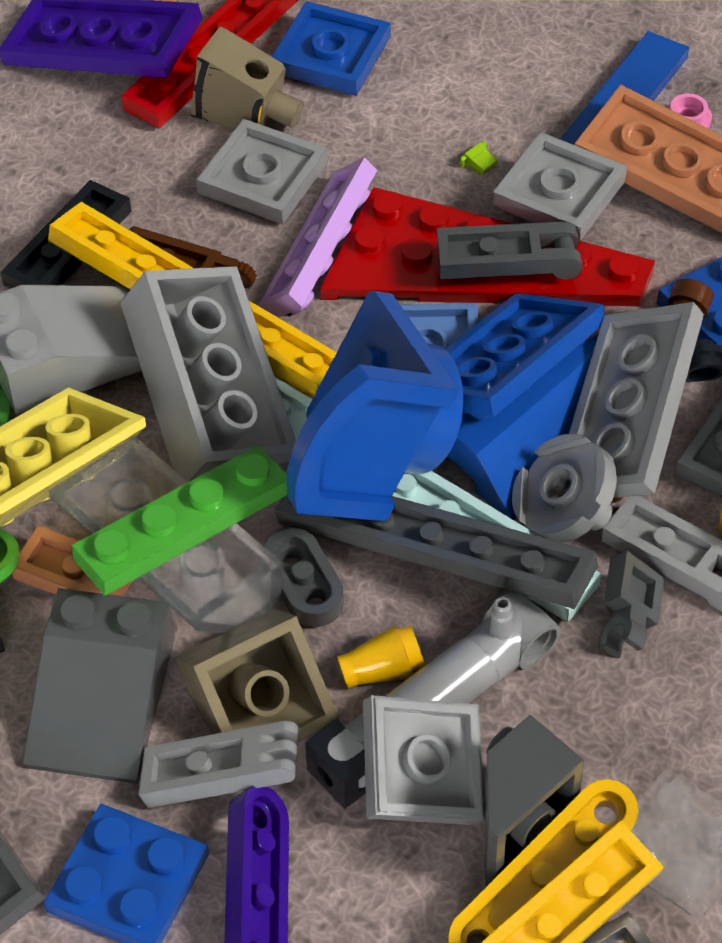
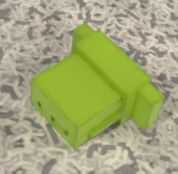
M483 141L471 148L460 158L459 166L463 168L467 165L478 174L484 175L497 166L498 159L487 151L488 143Z

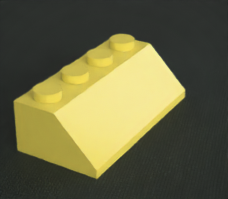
M68 387L0 426V527L11 523L15 517L38 503L52 498L56 492L79 478L88 476L94 469L114 458L146 427L145 417Z

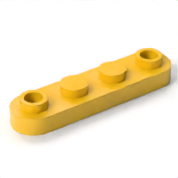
M611 779L597 780L584 788L454 919L449 930L447 943H467V939L473 934H482L488 937L618 822L622 821L632 831L638 817V803L632 791L626 785ZM599 807H608L615 813L616 820L611 824H603L596 819L594 811Z

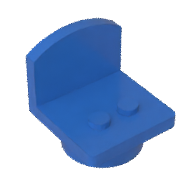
M370 291L367 294L306 412L307 420L293 446L286 477L288 499L298 514L387 521L396 505L391 496L404 473L424 474L434 470L445 460L456 441L463 414V387L458 367L452 356L444 348L426 343L393 294Z

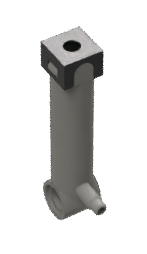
M509 591L494 600L493 605L487 611L480 625L385 696L471 704L518 667L529 669L550 653L559 640L561 628L526 595ZM362 712L346 725H343L338 719L334 720L305 742L307 771L344 809L366 793Z

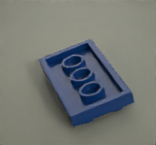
M515 293L445 348L455 361L461 376L463 413L471 414L474 418L478 419L494 418L502 413L505 407L523 392L529 390L537 380L550 369L556 367L563 358L576 347L583 344L589 336L601 327L604 318L603 304Z

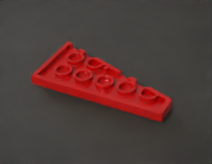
M373 187L320 288V300H338L339 296L366 297L370 291L390 293L398 298H416L418 302L497 304L498 300H508L515 293L598 303L603 304V306L639 307L653 275L655 260L580 241L575 249L581 254L583 269L577 277L572 279H560L553 273L440 279L436 243L437 228L514 223Z

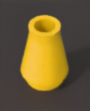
M395 624L352 651L337 656L348 689L358 685L405 680L425 666L411 625L397 629Z

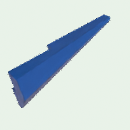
M599 334L576 347L556 367L550 369L529 390L523 392L505 407L502 413L494 418L478 419L468 413L462 414L458 436L447 457L475 481V492L481 498L512 520L517 517L514 514L512 505L513 486L522 466L529 471L532 464L539 458L534 453L536 449L546 441L560 435L569 434Z

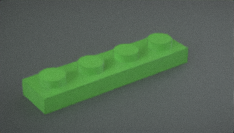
M256 445L72 545L73 560L103 595L106 596L287 495V473L259 445Z

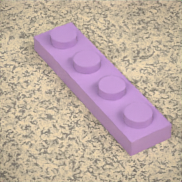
M365 157L333 172L260 301L259 307L279 318L290 312L293 315L298 314L310 304L314 297L312 289L315 283L329 269L333 262L332 252L337 243L351 230L352 224L349 221L355 210L370 195L368 187L377 169Z

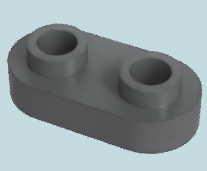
M284 528L274 532L264 545V564L267 574L290 614L296 615L299 623L311 627L324 626L336 620L343 610V586L315 537L308 531L300 528ZM288 558H297L301 560L300 562H297L295 565H286L285 563H283ZM313 598H320L325 601L318 605L307 603Z

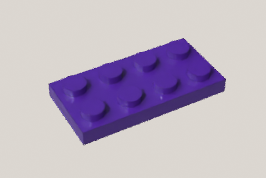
M31 0L0 46V58L3 65L167 78L203 17L198 3L155 0Z

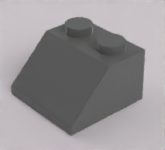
M531 715L526 717L514 729L511 727L502 729L492 739L486 751L487 768L484 808L486 887L581 792L584 759Z

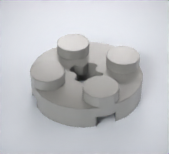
M564 434L543 443L534 451L539 458L532 464L529 471L522 466L515 479L512 492L514 514L532 532L543 538L561 543L579 538L589 530L596 531L603 528L612 516V506L610 503L613 500L617 484V473L613 457L598 444L579 434ZM570 479L571 486L569 490L561 497L556 496L558 491L565 488L566 481Z

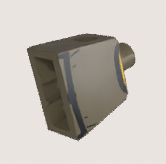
M221 26L197 56L191 116L232 130L236 129L243 118L266 127L273 119L293 128L300 119L304 102L282 92L286 72L283 63Z

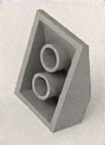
M19 285L0 292V384L15 415L30 410L68 387L83 392L142 371L120 304L127 295L124 286Z

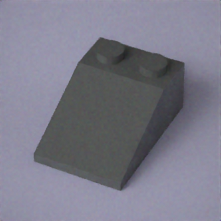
M58 588L43 637L22 764L23 768L138 783L143 764L144 749L148 745L175 640L170 602L109 594L104 596L101 593Z

